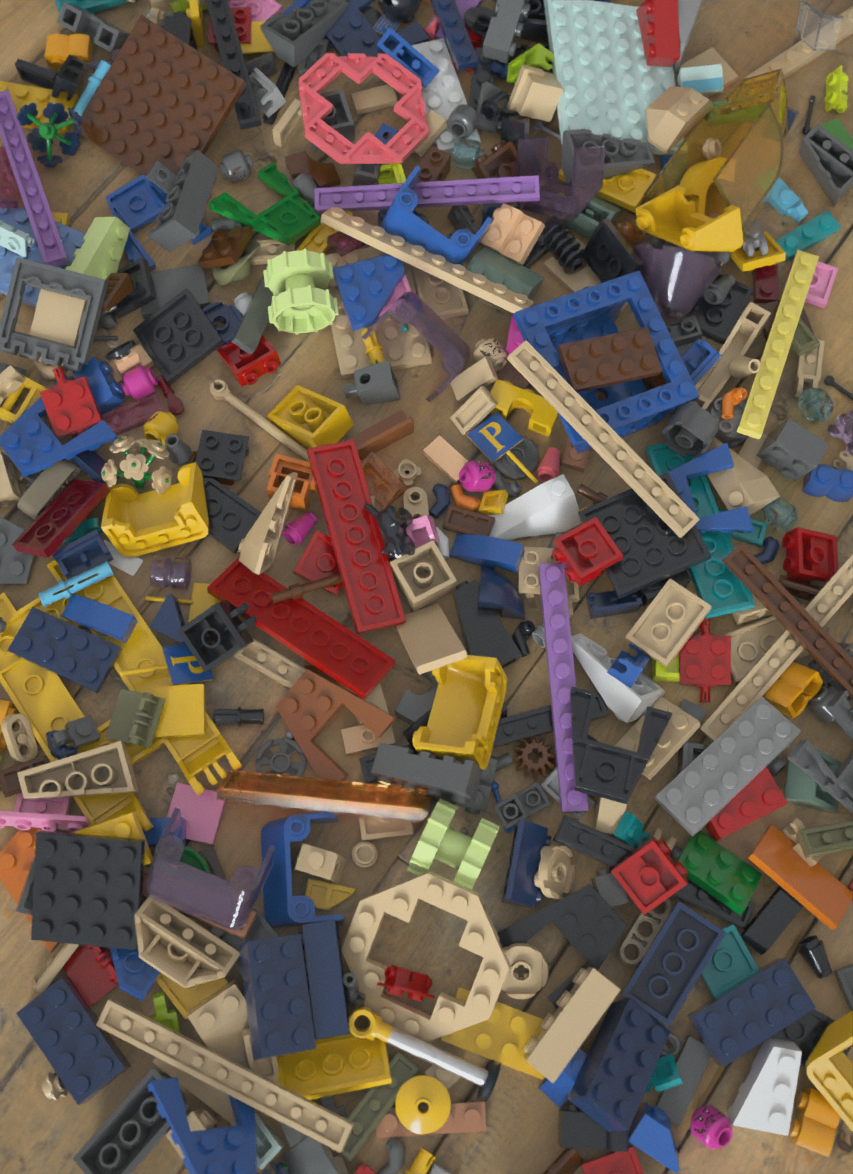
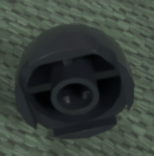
M383 0V2L378 1L377 3L385 17L390 21L408 23L415 18L414 14L418 11L421 0Z

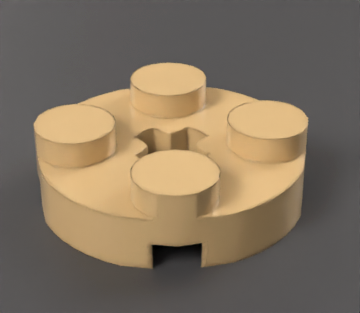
M544 846L541 850V860L538 872L534 877V883L536 887L541 888L542 893L548 898L562 899L564 898L562 894L569 893L575 878V865L570 864L569 856L573 857V854L567 846Z
M515 943L502 948L504 955H507L511 965L502 990L514 999H528L536 995V992L541 987H544L548 979V966L541 951L527 943ZM518 965H524V968L529 969L528 972H524L523 977H518V973L513 972L515 968H518Z

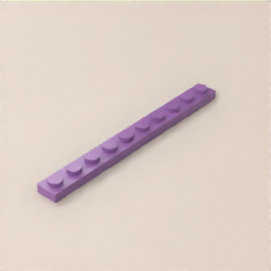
M9 90L0 92V135L44 264L50 266L69 263L22 126L19 123L20 121L17 120V112Z
M539 175L418 182L413 188L418 197L416 208L540 201ZM404 183L314 188L315 212L324 213L331 207L341 208L345 212L389 209L395 195Z
M541 563L538 566L561 813L587 812V794L574 790L570 690L571 687H576L564 563Z

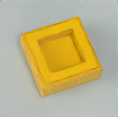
M506 490L484 492L478 511L484 515L503 514L508 498Z

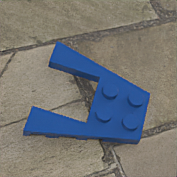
M141 175L107 195L106 200L112 216L117 217L130 228L125 244V250L130 263L143 257L148 261L151 272L156 269V265L133 233L155 221L159 212H163L168 203L165 201L167 197L165 192L153 182H149L145 175ZM200 222L198 236L195 239H190L193 245L210 236L212 229Z
M40 397L0 436V446L25 477L54 466V462L62 459H73L76 457L75 454L86 450L94 451L101 448L100 445L110 441L114 443L118 438L106 422L102 420L65 445H62L41 419L48 414Z
M725 443L668 473L683 502L697 516L687 479L731 469L734 463L728 444ZM747 506L699 517L700 520L695 524L699 533H705V531H721V533H733V531L753 532Z
M178 1077L151 1080L147 1085L149 1093H154L158 1102L156 1107L161 1117L166 1118L172 1130L170 1135L175 1145L179 1144L185 1156L183 1162L189 1174H257L255 1108L229 1095L236 1126L191 1132Z

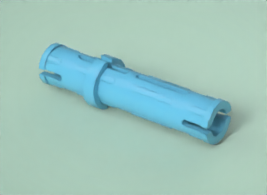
M101 60L93 76L89 77V83L73 112H78L79 116H82L111 67L107 62Z
M105 561V563L84 571L66 581H63V579L58 581L57 585L39 592L38 595L44 607L62 598L68 599L71 597V594L114 574L109 563ZM98 573V575L88 580H85L81 583H78L79 581ZM74 584L73 587H70V588H68V589H66V590H64V591H62V592H60V593H58V594H54L55 592L60 591V590H62V589H64V588H66V587H68V586Z

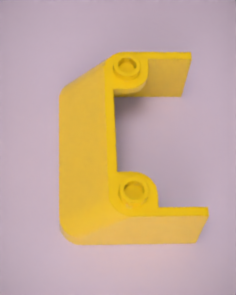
M852 1010L826 1028L807 1059L806 1070L812 1083L853 1131V1063L843 1052L853 1044Z

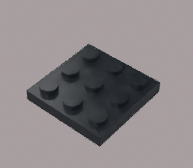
M187 288L133 329L169 384L174 383L225 343Z

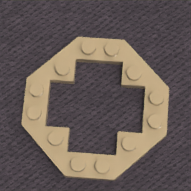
M431 871L389 887L374 895L362 898L341 949L350 972L355 974L357 978L359 992L364 993L366 996L364 1001L365 1007H369L373 1010L374 1014L381 1016V1022L425 1042L490 1019L511 966L507 955H504L499 943L500 939L492 920L489 919L484 908V902L480 893ZM419 899L467 920L468 922L459 946L484 957L466 1003L441 992L431 1016L383 994L385 987L377 985V982L385 983L386 977L384 972L387 966L368 958L385 913L409 923L412 920Z

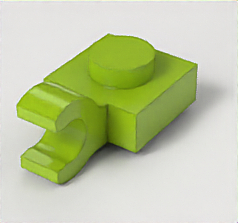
M177 0L169 3L173 13L180 11L186 14V9H190L187 0ZM206 4L200 5L202 10L207 9Z
M164 991L153 993L156 1014L150 1015L149 1018L181 1034L176 1009L167 1010Z

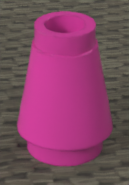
M308 511L306 514L285 525V530L282 531V534L291 545L296 546L304 541L318 520L314 514Z

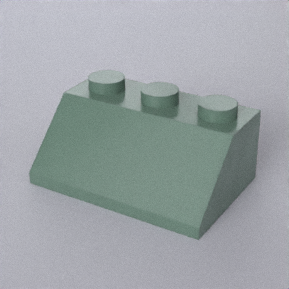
M487 246L473 256L466 270L474 274L485 276L487 280L495 284L505 285L510 291L524 294L530 300L533 299L544 280L543 276Z

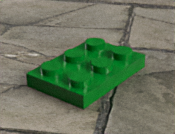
M698 831L694 836H690L677 859L688 871L685 877L739 915L745 911L762 876L760 872L702 831Z

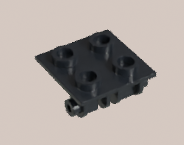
M202 430L195 461L202 475L240 481L245 456L248 457L249 447H247L249 436Z

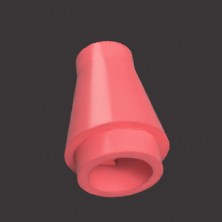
M553 447L547 449L536 471L539 481L545 483L560 476L561 452L559 449Z

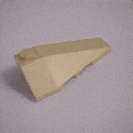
M714 437L706 453L723 445V443ZM730 448L734 463L733 468L707 474L728 510L747 506L750 516L780 497L764 473Z
M293 472L285 477L245 539L243 538L238 548V552L241 553L239 561L255 574L260 575L274 563L298 473Z

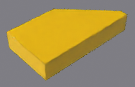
M308 878L304 896L309 897L313 901L315 908L329 911L355 894L356 889Z

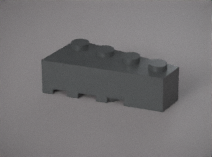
M497 0L494 12L496 17L492 16L483 44V57L507 64L509 57L514 56L517 48L516 38L521 37L524 28L523 18H527L530 12V0Z
M197 150L184 159L173 182L176 186L172 188L165 199L168 205L164 208L163 212H159L156 218L159 224L156 229H151L148 237L169 252L198 236L200 222L206 214V204L212 195L210 193L211 188L217 180L216 173L219 166Z
M379 743L371 771L378 778V782L391 786L393 782L400 783L402 788L417 792V788L427 790L426 794L441 798L442 794L452 796V801L466 804L467 800L475 802L483 771L474 761L465 759V763L454 757L444 755L443 760H439L438 756L430 752L418 751V755L413 754L414 751L409 748Z

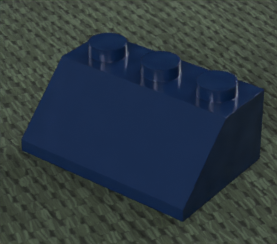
M524 819L518 820L514 830L502 903L530 909L535 907V903L540 904L542 891L541 888L535 886L534 877L539 869L542 848L551 844V836L547 835L548 828Z

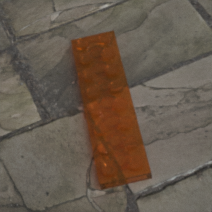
M229 770L226 775L227 777L223 779L217 789V800H225V802L230 804L246 802L251 803L253 806L275 805L280 809H289L291 807L303 808V810L308 812L324 810L332 814L353 813L359 817L373 815L381 816L386 820L402 818L415 823L428 821L432 796L426 794L427 790L418 788L417 792L398 786Z

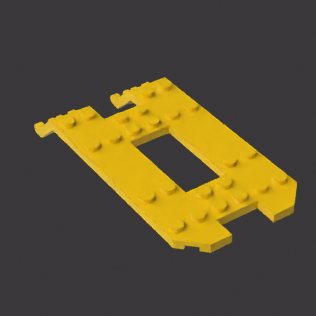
M56 560L47 565L57 582L62 579L63 581L67 580ZM96 573V574H94V575H92V576H90V577H87V578H85V579L79 581L78 583H81V582H83V581H85V580H88V579H90V578H92V577L98 575V573ZM114 575L71 594V597L72 595L81 596L133 615L138 621L127 643L90 630L93 635L122 648L114 664V668L119 675L122 670L166 665L162 646ZM73 584V585H70V586H68V587H66V588H64V589H62V590H60V591H57V592H55L54 594H58V593H60V592H62V591H64V590H66V589H68V588H70V587H73L74 584ZM3 592L0 594V617L7 623V628L4 632L0 633V683L19 713L28 718L33 735L50 762L118 742L117 740L105 738L110 719L97 728L101 737L98 742L74 749L72 743L58 748L53 747L50 740L54 737L53 733L66 730V723L83 718L85 715L59 675L11 654L7 650L32 607L80 629L83 626L61 617L71 597L68 599L62 598L44 607L38 597L17 611L8 596ZM168 670L120 675L128 689L138 693L145 692L153 695V687L172 686ZM206 711V735L154 738L151 749L126 743L132 766L166 745L198 796L205 792V788L196 778L203 772L207 775L206 777L211 785L218 783L209 769L214 766L222 779L227 777V773L218 763L225 757L228 758V762L233 770L242 767ZM135 793L73 797L85 817H88L91 823L90 826L135 810L144 831L154 827Z

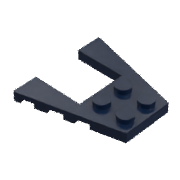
M351 0L348 8L325 35V38L329 40V43L339 56H347L348 53H365L366 57H377L376 44L380 38L360 12L376 0ZM418 21L397 33L410 45L429 41V36Z

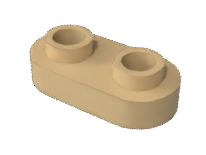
M420 487L407 489L403 496L404 508L411 513L413 519L426 515L429 516L426 492ZM413 495L419 496V499L412 500L411 497Z
M22 714L7 715L2 722L1 729L11 758L19 763L33 760L37 755L38 747L28 718Z

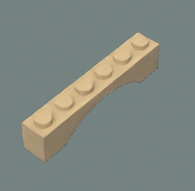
M752 302L749 303L720 349L719 353L722 356L695 385L700 396L695 402L706 411L710 409L732 376L729 372L730 361L735 356H745L764 329L771 314L770 312Z

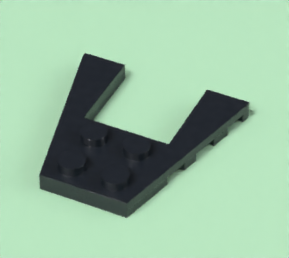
M571 687L570 708L574 790L627 804L672 713L647 706L637 752L587 739L597 693Z
M591 884L497 932L500 939L499 942L503 947L515 943H526L551 920L586 960L578 970L548 996V999L557 1009L559 1006L556 1002L565 990L570 992L574 987L575 983L572 980L581 968L587 969V967H592L598 971L627 926Z

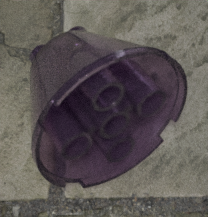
M650 243L634 244L632 247L633 251L644 263L640 273L659 312L664 313L663 317L668 319H684V316L690 312L723 269L724 264L722 262H719L718 266L715 264V258L698 252L663 245L661 250L651 248L652 244Z

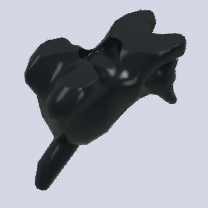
M364 504V508L376 519L378 527L385 536L386 546L381 551V554L400 558L405 551L408 555H414V542L406 532L407 526L413 524L411 513L405 508L397 509L394 506H388L386 509L378 511L373 505Z

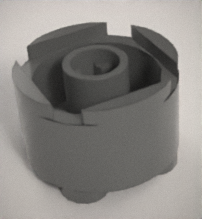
M689 401L687 404H683L674 410L662 431V436L665 435V444L675 453L684 457L687 454L694 455L693 458H697L706 453L718 432L720 420L701 408L697 402Z

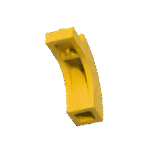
M724 157L714 158L696 163L685 172L679 186L686 188V193L683 195L688 202L691 200L695 202L697 213L705 215L706 194L710 185L716 187L732 183L734 160Z

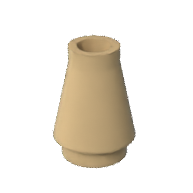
M742 355L735 356L729 363V372L738 379L757 373L761 368L759 360Z

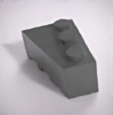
M817 124L803 138L798 153L833 206H835L853 188V150Z

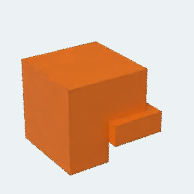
M276 453L269 472L270 480L266 489L269 501L285 477L295 472L298 473L289 509L307 513L313 492L316 490L310 462Z

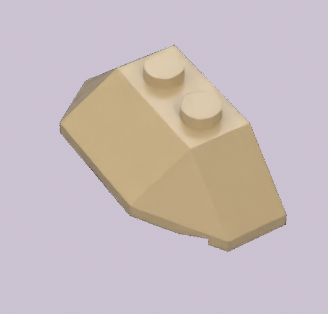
M670 86L646 108L648 142L666 154L713 109L714 104L693 88Z
M150 894L135 913L134 919L139 958L184 988L224 978L240 956L239 951L153 894Z

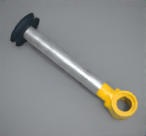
M357 1007L350 1014L349 1030L355 1037L367 1038L371 1041L375 1037L480 1086L477 1099L481 1096L484 1097L485 1102L489 1099L496 1084L501 1063L495 1065L492 1059L485 1070L381 1022L382 1017L374 1014L373 1010L369 1007ZM365 1015L369 1018L370 1025L366 1029H359L355 1025V1019L358 1016Z

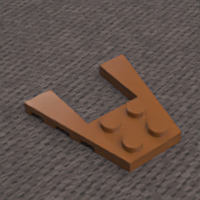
M306 669L275 707L325 790L330 795L336 791L348 777V774L314 740L342 706L345 705L377 737H382L396 721L397 717L383 711L373 703L358 697L355 693L340 687L337 683L312 669Z

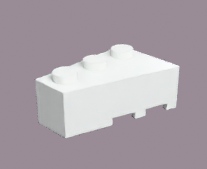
M771 1037L763 1042L750 1067V1073L745 1082L739 1087V1093L733 1105L729 1106L726 1112L732 1125L788 1136L802 1051L794 1042Z

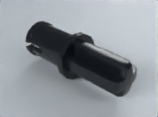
M238 707V709H215L213 721L215 724H238V727H241V724L264 725V709H242L241 707Z

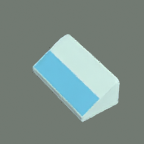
M721 64L687 67L679 70L677 77L679 87L693 88L701 94L718 93L724 90Z

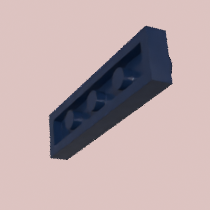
M431 0L430 3L457 71L478 67L479 60L455 0Z

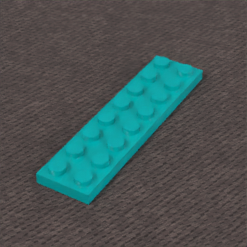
M665 443L648 446L645 450L650 467L658 476L695 459L693 458L694 455L687 454L684 457L675 453ZM706 475L687 479L697 517L720 513ZM705 531V533H700L711 554V559L689 568L688 571L698 597L712 606L706 619L753 609L755 602L751 592L722 562L734 550L728 533H721V531Z

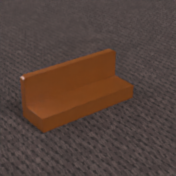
M403 410L345 441H355L361 461L413 433L414 420L412 417L407 418Z

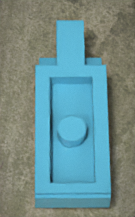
M772 170L755 181L754 188L782 216L790 215L798 224L806 218L808 210L803 206L802 200Z

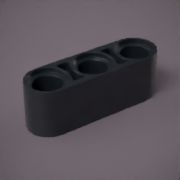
M779 885L749 922L747 928L740 934L741 938L760 955H763L773 945L803 905Z

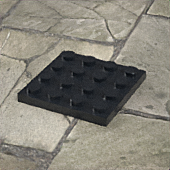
M669 473L660 475L661 480L682 500ZM632 488L578 512L582 524L597 517L623 554L622 560L605 569L619 599L711 559V554L696 525L680 538Z
M38 831L35 844L31 940L137 950L138 944L134 916L142 906L145 840Z

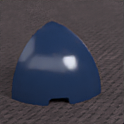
M481 567L478 607L501 609V618L525 620L523 599L516 586L503 574Z

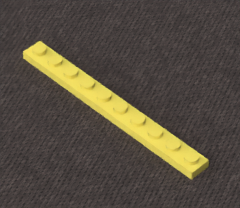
M801 250L796 252L760 360L761 368L755 375L737 429L738 433L759 440L762 436L818 263L819 256Z

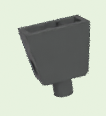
M389 360L355 370V382L343 385L346 398L359 396L363 405L400 400L397 378Z

